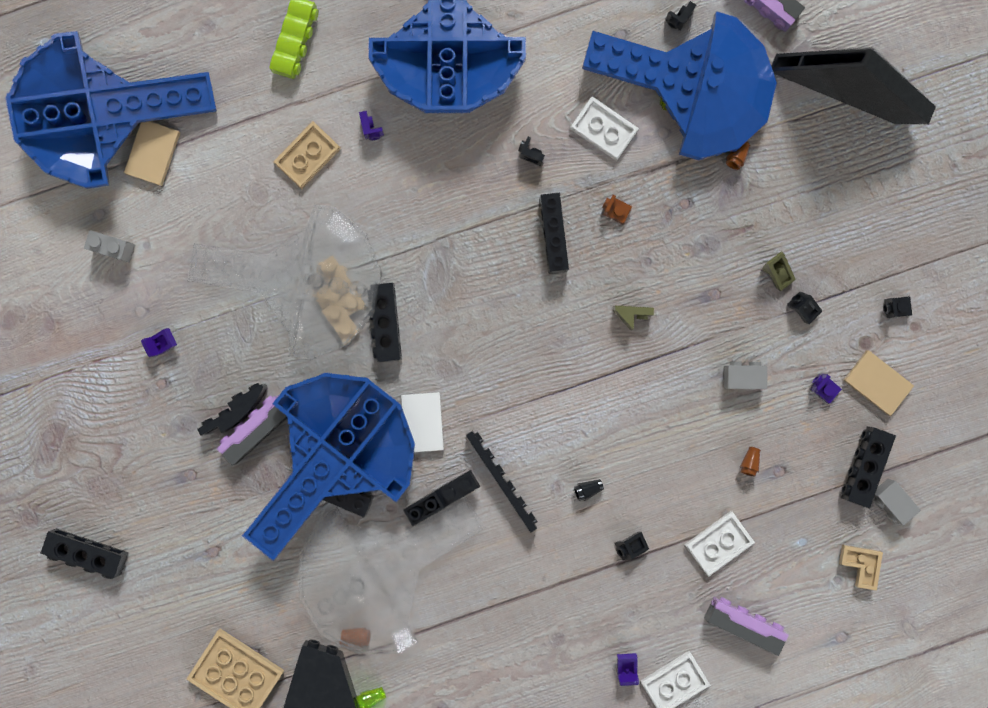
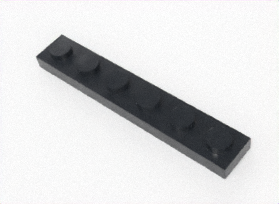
M473 430L467 433L466 437L530 533L537 529L535 524L538 522L532 512L528 514L524 508L527 506L521 496H516L514 493L516 490L515 486L510 480L506 481L503 476L506 474L500 464L496 466L492 460L495 458L489 448L485 449L482 445L484 440L478 432L474 433Z

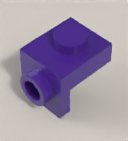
M170 328L163 329L152 337L141 340L148 357L162 355L177 346Z
M636 653L617 654V675L620 686L639 685L637 674L638 658Z

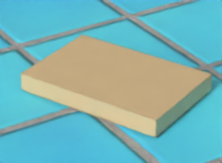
M150 121L141 122L124 174L162 186L180 132Z
M312 121L273 163L297 186L303 189L337 154L341 147Z
M869 350L865 351L843 380L888 416L894 413L914 387L912 383Z

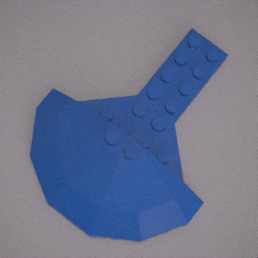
M428 0V3L422 7L423 10L406 21L396 34L393 33L389 38H369V61L390 94L424 113H470L505 93L526 61V37H506L501 32L499 33L487 19L473 10V7L467 0Z
M718 11L714 14L710 30L668 52L592 31L582 69L655 90L666 104V109L672 119L680 127L679 131L683 139L679 155L696 160H703L710 156L737 151L768 122L777 85L765 46L737 17Z
M78 31L56 33L44 45L38 46L36 51L30 56H25L20 62L17 75L13 78L10 92L5 97L14 141L46 174L86 189L109 186L107 164L138 123L217 112L209 72L129 83L84 52Z
M323 373L285 387L272 405L283 412L288 418L293 473L242 536L274 561L324 497L381 490L397 502L410 485L415 442L401 404L366 377Z

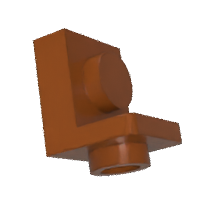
M612 195L610 199L606 198L602 206L605 209L603 215L623 225L632 206Z

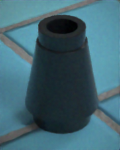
M600 479L578 483L574 487L575 495L579 501H586L604 490Z

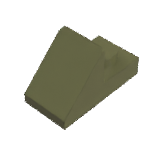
M782 251L762 267V270L771 276L776 288L780 291L796 280Z
M613 306L614 313L630 330L634 328V316H637V319L648 320V316L654 315V308Z

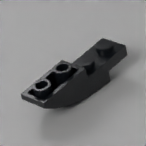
M256 383L248 388L249 391L245 394L240 392L232 396V401L227 403L231 410L227 408L219 412V417L216 419L209 418L201 423L202 426L197 429L200 436L207 435L219 428L221 433H224L241 423L259 404L268 388L267 385Z
M470 469L404 508L403 511L411 525L414 526L478 489L480 485Z

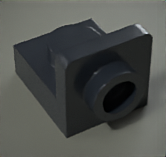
M690 1L687 6L683 5L677 15L669 11L665 21L671 28L681 31L694 12L696 4Z
M528 136L526 141L522 140L518 150L521 152L520 158L542 166L545 155L537 148H528L531 142V137Z
M803 292L794 295L787 304L789 308L794 309L804 323L809 325L823 312L813 297Z
M910 296L884 299L883 311L886 314V318L912 315Z
M636 532L630 537L614 543L616 552L622 560H632L649 550L642 532Z

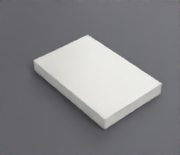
M591 96L570 127V130L615 161L618 160L639 129L593 96Z
M440 392L401 395L402 409L415 442L414 452L444 450Z
M730 511L684 545L709 577L755 542L734 513Z
M687 651L640 681L656 708H675L711 686L690 651Z

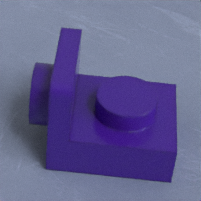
M367 111L359 112L365 139L374 141L380 139V136H384L382 127H374L373 118L368 116Z
M822 374L814 378L810 389L823 401L830 404L842 389L830 379L831 377L828 374Z

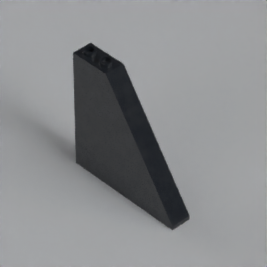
M872 47L776 54L771 65L773 73L777 76L893 124L929 125L936 108L928 98Z
M305 640L301 647L283 708H360L343 651L338 650L339 648L333 645H321L317 640Z

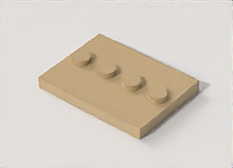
M220 628L186 680L229 708H261L285 670Z

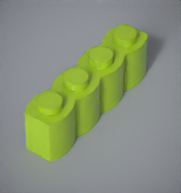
M290 0L281 33L270 62L269 69L272 73L295 79L296 75L300 74V60L302 57H305L307 52L305 44L312 37L313 33L311 25L313 21L317 20L319 14L315 2L309 0Z

